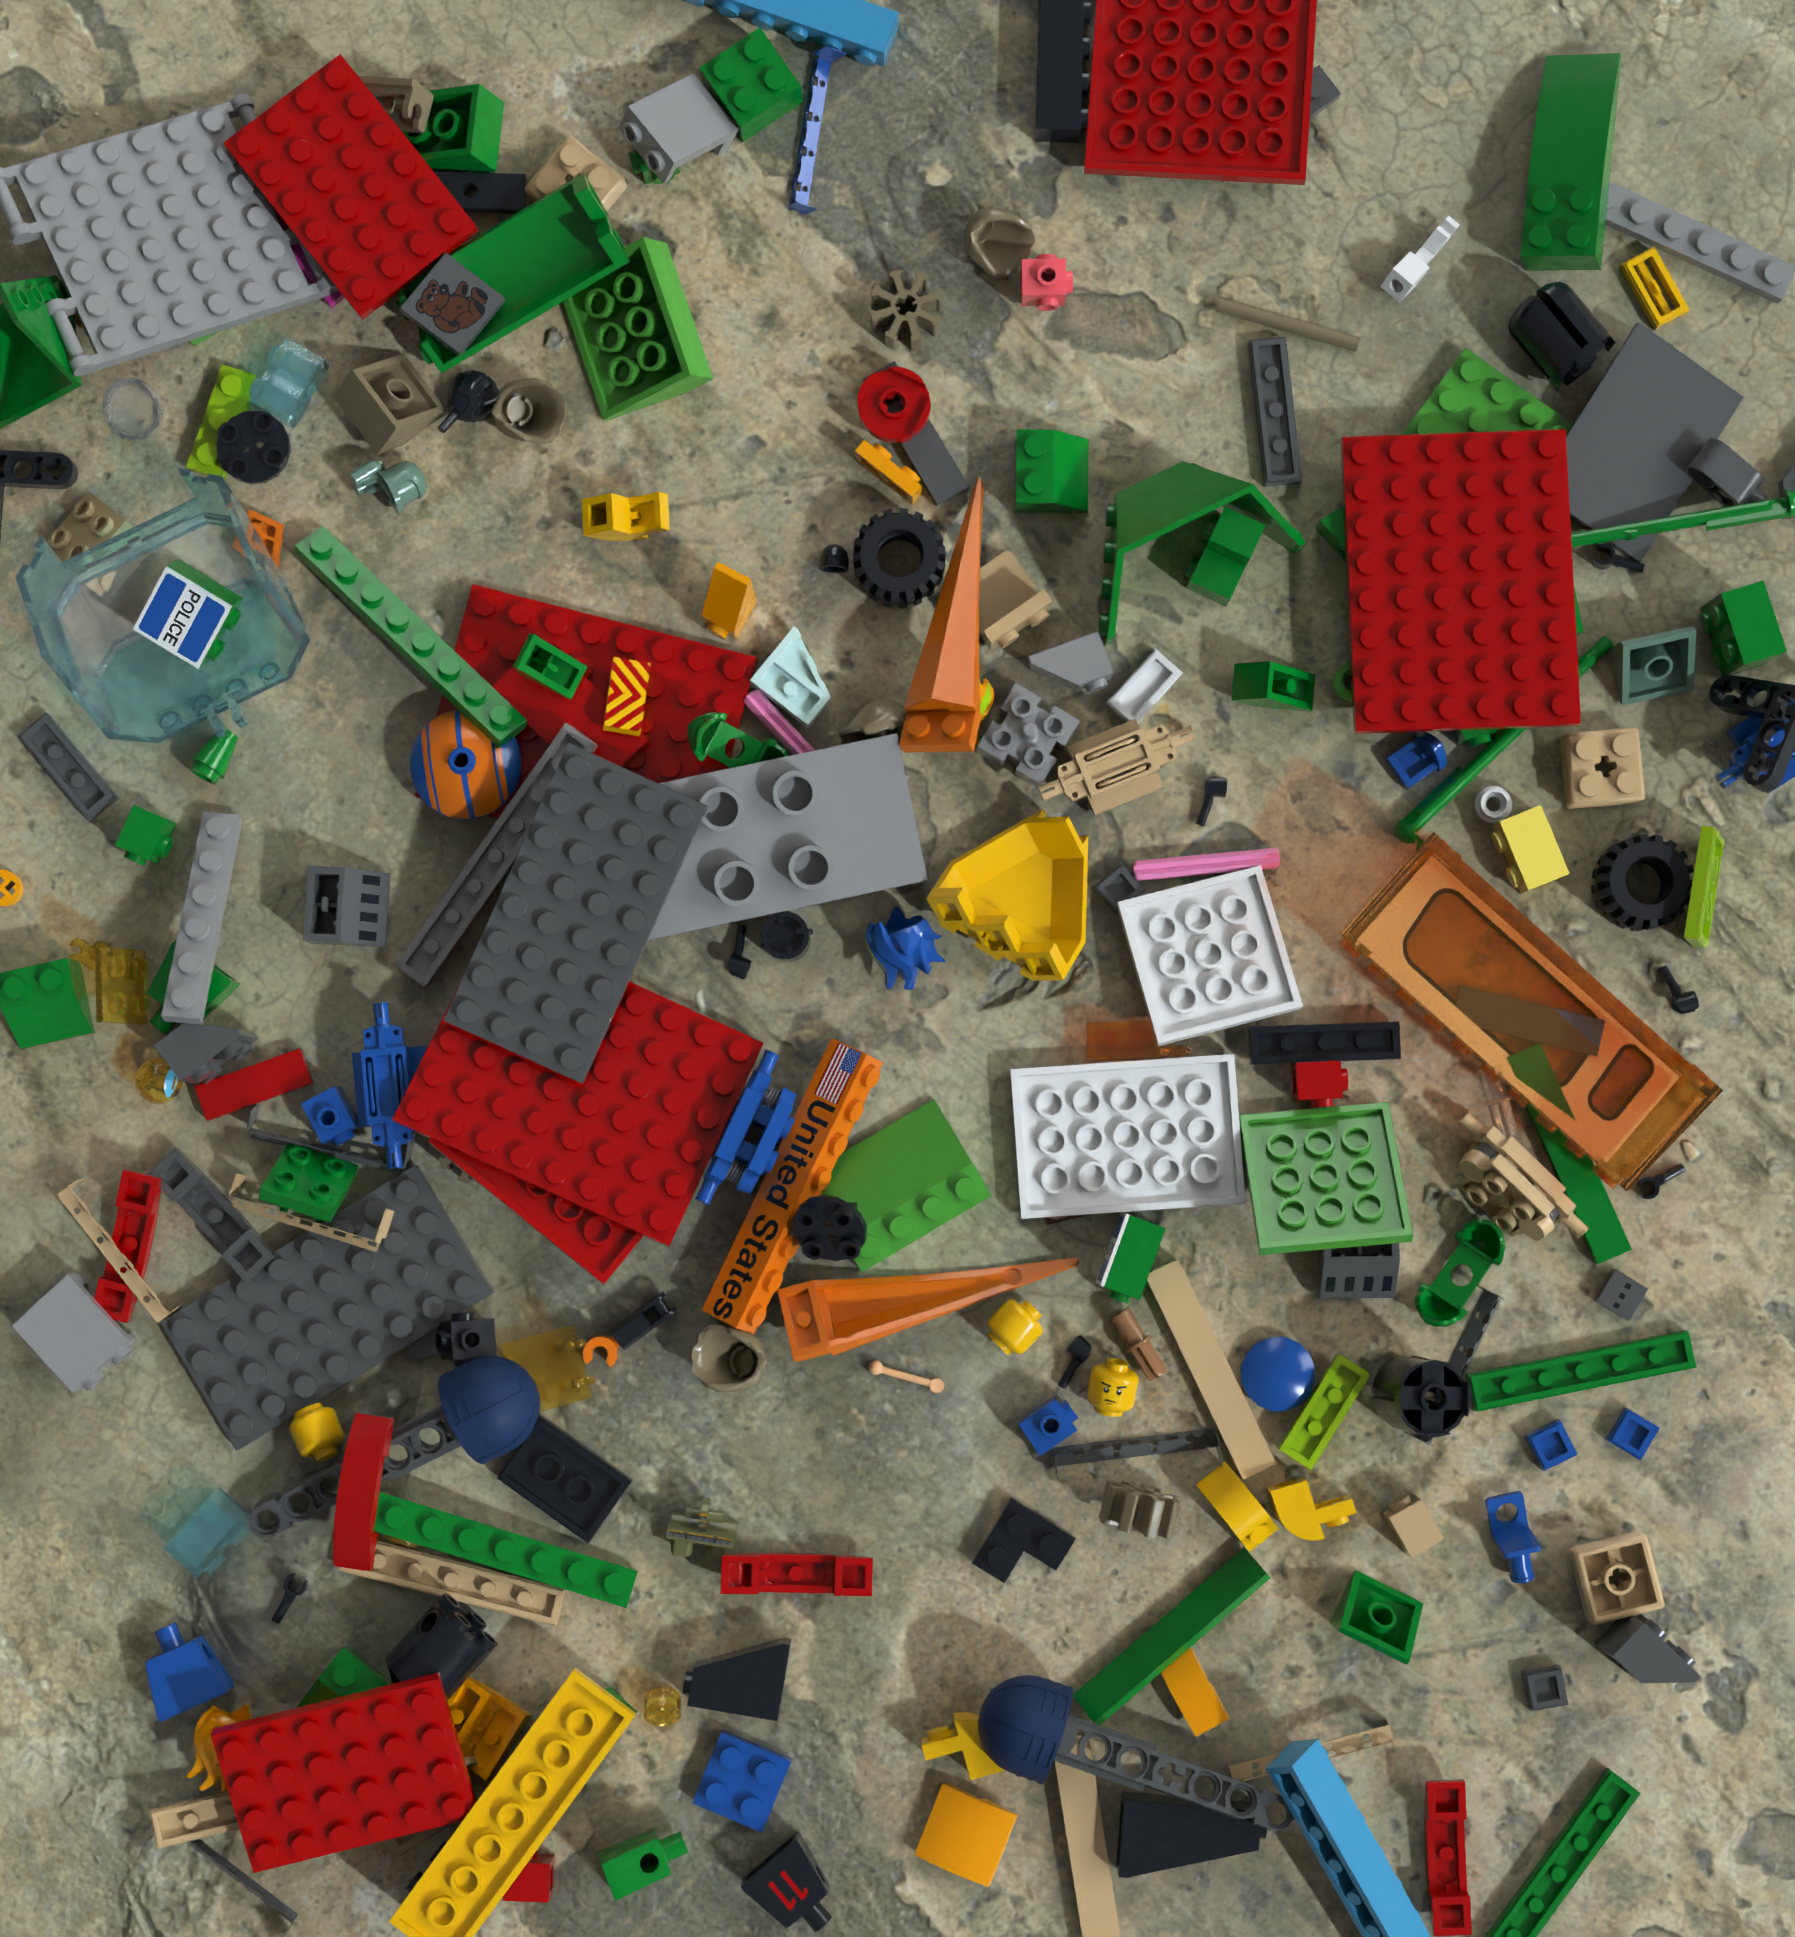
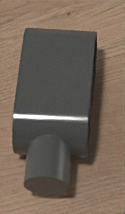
M1709 438L1686 468L1689 477L1724 507L1770 499L1758 489L1763 483L1761 474L1728 445L1718 439Z

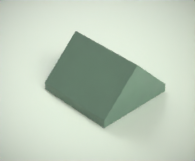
M1694 626L1621 641L1608 651L1621 705L1694 690L1696 629Z

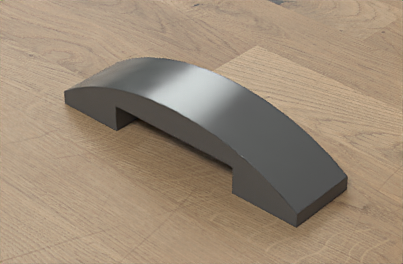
M174 1148L148 1173V1175L161 1177V1189L186 1211L223 1252L221 1256L246 1283L275 1257L268 1245L237 1208H234L232 1206L233 1203L177 1148Z

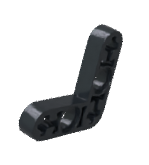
M0 450V467H4V473L0 471V541L4 487L67 489L73 486L78 477V468L70 458L64 454L53 452ZM21 460H28L32 464L30 475L23 479L16 478L14 475L15 465ZM59 463H61L62 466L68 469L67 473L60 474V479H57L50 472H42L41 465L46 469H58Z
M1724 675L1712 684L1709 698L1715 706L1726 713L1763 719L1744 766L1743 776L1745 781L1760 792L1772 791L1782 781L1795 749V704L1788 705L1786 708L1788 703H1794L1795 685ZM1734 690V691H1736L1738 694H1740V699H1739L1737 696H1734V695H1726V696H1725V694H1726V693H1732V691ZM1767 691L1765 701L1761 705L1753 707L1754 697L1759 692ZM1784 730L1785 735L1782 742L1774 747H1770L1772 736L1776 732ZM1767 769H1768V772H1767L1766 775H1765V774H1761V775L1758 777V775H1759L1760 772H1766Z

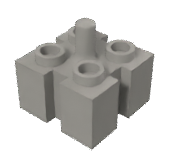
M1015 683L1000 708L999 715L1005 718L1003 723L999 725L992 721L977 746V753L1000 767H1003L1006 760L1018 766L1015 776L1038 789V786L1044 784L1055 766L1057 758L1050 755L1053 749L1056 748L1061 752L1064 751L1080 720L1056 706H1053L1050 713L1038 707L1041 697Z

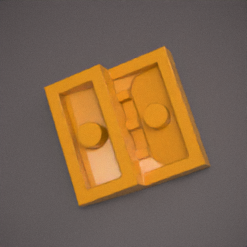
M469 1676L447 1701L464 1758L475 1756L478 1762L469 1769L485 1781L493 1779L531 1714L497 1691Z
M942 1783L914 1855L958 1876L989 1887L1018 1814L986 1798L979 1799L949 1783Z

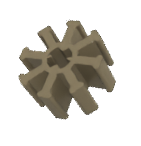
M902 271L890 272V288L894 289L895 295L881 289L879 284H876L871 292L872 306L883 308L878 311H870L872 330L877 332L879 328L892 325L890 330L885 332V345L893 350L897 349V341L902 331H908L911 340V351L922 349L923 334L919 333L917 326L931 332L933 337H936L941 329V315L937 314L935 316L929 313L935 310L938 312L942 311L940 289H935L934 293L921 296L923 290H927L928 276L917 271L911 289L905 290L902 283ZM907 306L912 307V312L908 311L905 316L900 314V309L905 310Z
M1107 1480L1099 1514L1100 1522L1106 1525L1118 1526V1530L1126 1533L1134 1530L1142 1533L1147 1538L1156 1539L1158 1535L1171 1539L1180 1504L1179 1497L1174 1494L1160 1493L1161 1489L1152 1486L1141 1488L1130 1481L1123 1480L1122 1483L1114 1480Z

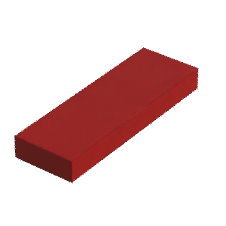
M299 1048L215 1078L206 1085L201 1083L194 1087L206 1121H212L312 1085L314 1081L303 1049Z

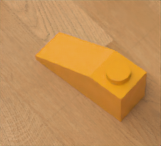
M718 561L713 569L701 616L704 623L708 624L706 630L724 640L727 635L737 639L757 599L750 578Z

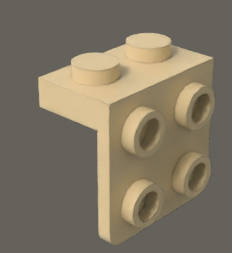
M88 493L75 504L72 512L52 532L50 538L45 543L44 549L79 579L108 599L154 543L94 494Z
M1004 551L980 568L979 636L990 651L998 645L1004 648L1020 636L1018 632L1030 624L1033 628L1050 616L1048 611L1051 610L1053 602L1045 589L1039 592L1010 551Z

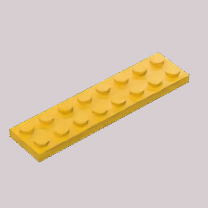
M574 1668L394 1913L389 1923L408 1937H474L630 1724L636 1713L577 1668Z

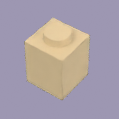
M1408 1494L1394 1499L1388 1504L1390 1509L1383 1513L1404 1552L1411 1558L1444 1540L1424 1502L1416 1495L1409 1497Z

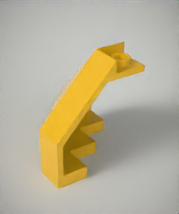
M1041 809L950 861L926 899L941 927L953 934L958 929L976 940L974 944L976 948L998 961L1005 957L1020 966L1022 969L1019 973L1032 981L1064 980L1086 943L1088 835L1078 836L1069 816L1047 817L1044 809Z

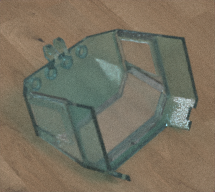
M178 468L195 498L64 562L59 559L41 535L34 546L37 553L29 565L23 564L16 575L17 584L42 658L108 739L160 743L209 719L215 734L222 738L227 735L219 713L230 709L231 717L235 724L240 728L248 725L246 716L239 703L291 679L310 642V637L290 588L245 510L222 476L208 474L207 477L194 475L191 470ZM177 559H180L243 598L238 608L242 615L233 630L227 629L221 640L226 644L220 656L215 662L209 660L199 669L133 630L165 567Z

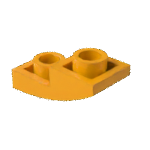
M1190 1647L1161 1672L1175 1702L1196 1737L1230 1720L1193 1648Z

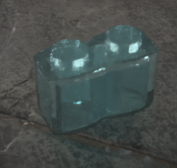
M285 338L281 345L276 344L270 351L267 359L269 364L268 370L262 377L257 376L254 379L249 395L251 396L250 403L255 409L269 412L279 422L294 429L305 413L311 397L322 383L329 365L324 358Z
M218 1488L207 1497L163 1549L194 1577L198 1578L205 1572L211 1576L226 1560L222 1553L231 1543L234 1547H237L250 1533L251 1529L246 1526L250 1514L221 1488Z

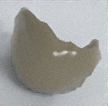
M1002 208L980 209L974 213L966 225L964 231L965 250L972 260L987 274L998 279L1007 280L1019 270L1021 260L1028 258L1030 248L1035 243V236L1032 226L1020 216L1014 215Z
M525 378L509 382L498 391L497 400L492 407L491 414L497 429L505 436L522 442L546 444L551 443L562 432L561 428L566 420L567 410L563 396L551 383L537 378Z
M873 699L860 708L852 720L839 733L840 738H842V745L897 733L900 743L906 716L904 707L894 700Z
M708 1325L697 1335V1341L690 1353L692 1372L703 1386L716 1392L748 1390L760 1382L763 1370L768 1362L762 1341L753 1334L722 1325Z

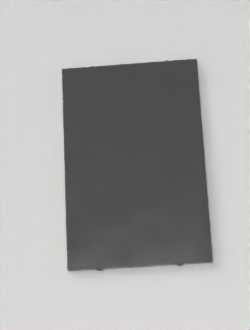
M1636 323L1566 434L1570 516L1589 530L1670 516L1692 481L1686 472L1687 466L1709 438H1719L1744 397L1667 343L1662 337H1659L1641 323ZM1659 533L1640 535L1635 540L1627 541L1622 539L1608 543L1635 562L1640 563Z

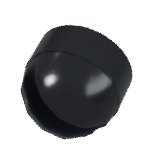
M837 544L828 545L820 554L819 570L827 573L847 572L849 570L847 551Z

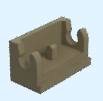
M358 76L402 132H425L434 94L414 79Z

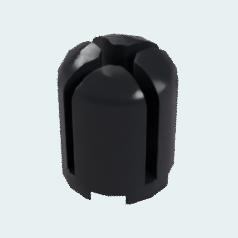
M1561 281L1545 284L1536 291V296L1530 295L1515 309L1508 325L1510 336L1556 392L1563 383L1568 386L1592 367L1591 364L1598 358L1597 353L1604 348L1609 352L1616 343L1573 289Z
M1398 1356L1382 1365L1373 1382V1388L1395 1392V1395L1372 1396L1373 1404L1381 1419L1394 1428L1434 1438L1451 1434L1449 1432L1459 1425L1462 1418L1468 1416L1472 1401L1469 1383L1464 1381L1459 1371L1452 1367L1450 1363L1417 1356ZM1432 1392L1441 1394V1397H1425V1394Z

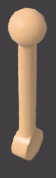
M877 1360L870 1362L868 1365V1370L872 1375L882 1373L930 1387V1390L934 1393H940L944 1389V1383L940 1378L926 1379L885 1367Z

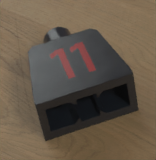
M798 1831L742 1879L741 1889L784 1927H790L802 1917L812 1930L817 1932L832 1918L820 1903V1900L829 1892V1883Z

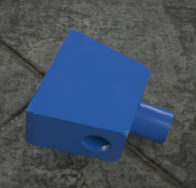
M176 1622L154 1632L162 1652L145 1661V1667L159 1722L223 1695L234 1687L232 1679L203 1635L184 1642Z

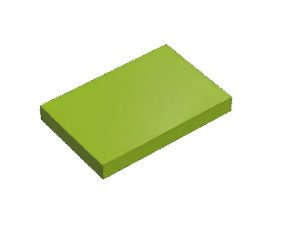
M1701 826L1684 938L1692 947L1706 949L1709 945L1725 842L1717 829L1710 826Z

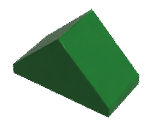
M529 633L513 665L519 675L570 700L588 667L532 633Z

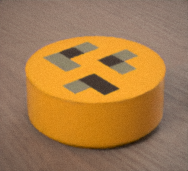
M0 869V907H10L21 899L23 883L17 874Z

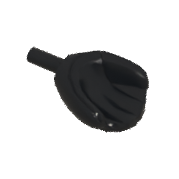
M467 370L458 373L454 377L448 393L447 409L450 414L438 426V430L445 433L456 420L480 422L490 417L499 391L496 383L480 371Z

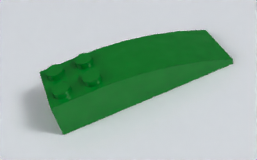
M1621 53L1546 56L1532 141L1520 254L1527 271L1601 270Z

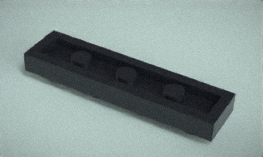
M1399 1021L1248 1027L1250 1065L1401 1059Z

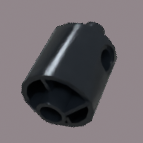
M444 1593L385 1658L392 1684L439 1672L448 1700L498 1644L490 1634L484 1631L487 1624L477 1613L472 1610L468 1614L464 1613L460 1609V1604L451 1595Z

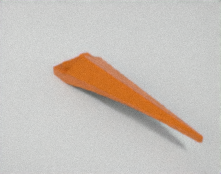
M979 476L976 479L905 702L904 710L906 711V716L899 743L904 753L974 752L981 719L979 583L984 483Z
M1073 1257L946 1273L811 1280L781 1288L777 1291L792 1357L796 1363L832 1353V1356L1076 1267L1080 1262L1078 1258Z

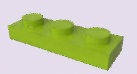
M221 365L186 465L189 471L224 482L227 472L223 469L217 457V432L219 427L223 423L228 422L230 418L241 412L249 411L260 380L257 375Z
M1336 1353L1277 1449L1312 1470L1371 1374Z

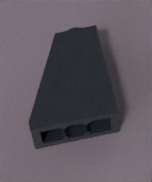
M781 1638L696 1661L693 1672L686 1671L682 1694L689 1695L687 1706L778 1721L792 1639Z

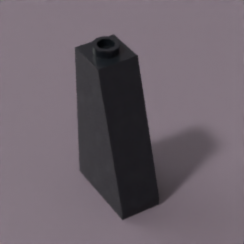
M1122 1791L1116 1859L1118 1877L1128 1878L1259 1850L1260 1838L1266 1839L1267 1829L1250 1824L1251 1818L1238 1820L1170 1795ZM1230 1801L1233 1809L1238 1812H1244L1250 1805V1802Z

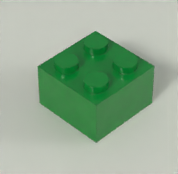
M760 27L699 67L702 84L739 128L737 134L742 142H745L803 103L800 83Z
M1764 580L1720 593L1700 608L1702 612L1699 615L1700 625L1703 632L1710 636L1713 645L1711 658L1716 669L1721 670L1722 676L1733 675L1765 665L1787 652Z

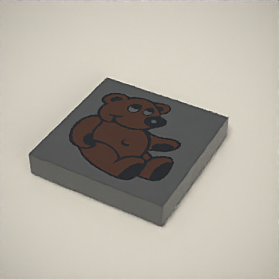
M445 253L400 307V312L460 358L505 303V298L449 254Z

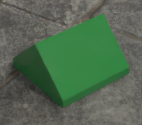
M1355 1570L1331 1618L1330 1624L1338 1632L1407 1665L1411 1659L1424 1603Z

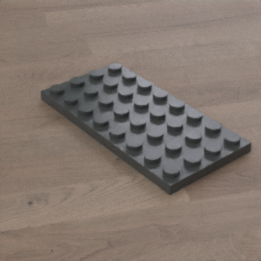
M567 743L444 1021L575 1081L584 1083L708 806L580 747Z
M414 1165L336 1213L330 1223L326 1221L320 1223L375 1241L385 1209L393 1210L394 1215L385 1239L382 1238L377 1252L307 1231L273 1252L275 1257L248 1283L239 1275H236L160 1322L236 1451L294 1417L298 1410L315 1404L440 1327V1322L451 1320L452 1313H462L495 1293L418 1165ZM338 1230L334 1231V1234L342 1237L346 1236V1233ZM368 1241V1245L376 1247V1242Z

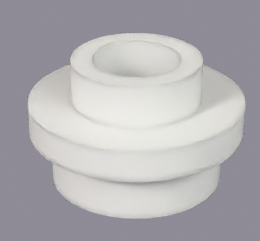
M1488 786L1477 794L1474 801V809L1478 817L1483 821L1498 823L1506 819L1510 814L1512 799L1505 789L1499 786ZM1492 798L1498 802L1497 811L1493 812L1487 808L1486 802L1488 799Z

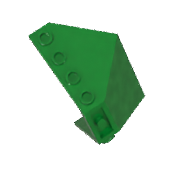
M57 275L0 283V297L3 301L0 304V429L82 386L81 376H74L69 366L71 359L56 329L52 316L48 314L45 306L47 302L53 299L69 298L62 281L58 279ZM73 314L68 316V319L76 334L75 315Z
M1182 461L1116 493L1114 504H1107L1106 526L1112 527L1111 541L1105 540L1103 563H1110L1109 577H1102L1101 599H1107L1108 601L1107 614L1100 613L1099 635L1105 636V646L1111 644L1115 637L1124 554L1221 506L1223 508L1226 506L1266 525L1263 534L1293 554L1302 551L1307 542L1302 538V534L1288 523L1254 484L1203 468L1195 463L1190 464Z

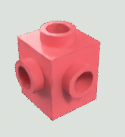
M1041 254L1036 256L1035 259L1021 260V306H1036L1040 311H1053L1058 309V306H1065L1067 293H1073V271H1066V258L1058 259L1054 254Z

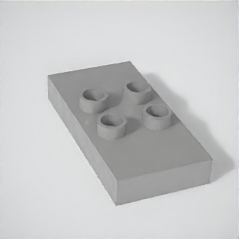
M897 733L659 783L707 805L708 808L648 940L928 881Z

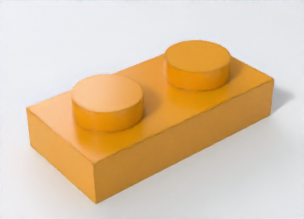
M863 440L855 450L856 461L913 505L922 494V485L918 483L921 480L920 477L909 467L903 465L902 468H899L890 460L892 455L880 444L875 442L872 446L866 440Z

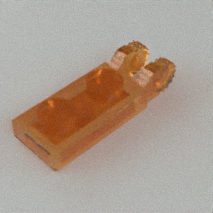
M1150 1021L1086 1022L1087 1060L1161 1059L1162 1056L1191 1055V1047L1186 1045H1174L1173 1047L1157 1046Z

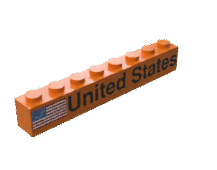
M831 1038L793 1117L795 1120L786 1139L783 1138L777 1151L779 1155L770 1173L767 1172L702 1308L704 1312L736 1329L752 1334L762 1324L766 1317V1308L774 1292L779 1289L782 1283L784 1270L790 1258L795 1255L799 1247V1243L793 1233V1217L800 1204L809 1198L820 1196L830 1183L831 1172L835 1163L847 1147V1138L855 1122L859 1120L863 1113L864 1103L871 1088L879 1080L883 1062Z

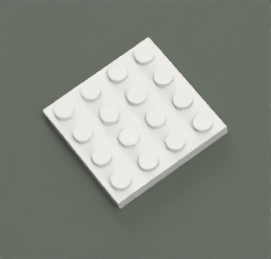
M1261 865L1117 902L1118 913L1157 1046L1288 1013L1303 1007Z

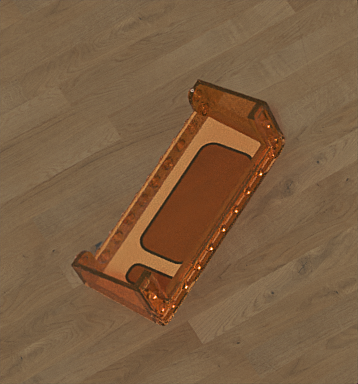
M1428 830L1339 929L1338 932L1342 936L1339 941L1340 945L1356 959L1361 954L1368 958L1371 962L1367 968L1383 982L1387 977L1399 986L1395 993L1410 1007L1417 1002L1427 1011L1423 1018L1438 1032L1445 1027L1455 1036L1451 1043L1468 1058L1473 1052L1484 1062L1479 1068L1496 1083L1502 1078L1512 1087L1507 1092L1509 1096L1523 1108L1531 1104L1540 1113L1535 1118L1551 1133L1556 1129L1560 1130L1568 1138L1564 1142L1568 1149L1580 1159L1586 1154L1596 1163L1592 1170L1613 1190L1619 1184L1627 1192L1723 1090L1696 1065L1674 1050L1461 859L1462 856L1435 832ZM1554 1008L1605 1020L1599 1048Z

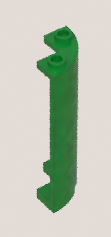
M584 173L449 254L505 298V303L460 358L416 324L419 329L421 342L418 345V349L429 365L434 363L442 374L630 262L618 232L612 227L605 207ZM433 267L398 293V300L395 302L399 311L400 307ZM402 314V316L408 321L409 318Z

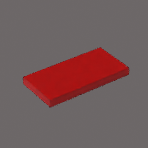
M545 636L541 638L549 644L553 645ZM513 666L492 686L527 719V724L549 746L564 724L568 723L599 745L593 754L624 767L649 742V739L642 732L640 736L603 730L607 698L584 675L571 700L519 675Z

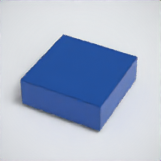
M1624 1407L1605 1440L1636 1459L1641 1460L1657 1434L1659 1427Z
M1557 1419L1525 1435L1543 1471L1578 1455L1561 1420Z

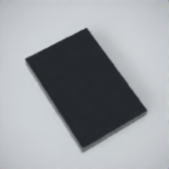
M542 1415L536 1421L531 1434L517 1448L497 1477L502 1483L587 1543L592 1540L633 1481V1479Z

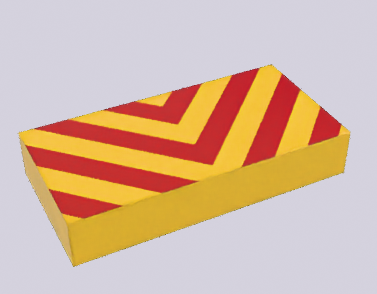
M613 657L603 723L604 731L640 736L650 663Z

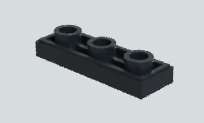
M433 171L465 212L516 214L526 208V174ZM477 191L475 196L466 197L468 192Z

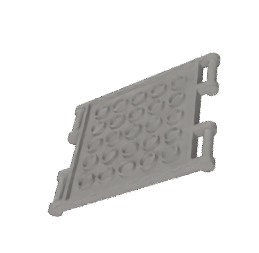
M240 94L229 102L6 168L0 167V207L9 224L10 229L8 233L13 244H25L42 238L69 298L53 299L47 302L45 306L48 314L52 316L56 329L71 359L69 366L74 376L93 373L327 297L338 291L291 229L282 230L269 201L223 144L237 133L230 119L240 117L245 127L256 118L253 112L254 104L250 95ZM17 184L34 221L33 223H24L8 189V185ZM300 244L316 277V283L308 285L290 247L291 245ZM77 314L95 354L85 355L68 316Z

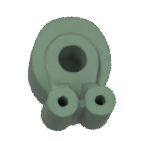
M370 460L349 473L352 480L351 485L358 496L364 493L370 494L380 491L398 515L404 512L405 505L422 498L427 489V482L421 469L416 464L408 461L399 462L386 469L381 460Z

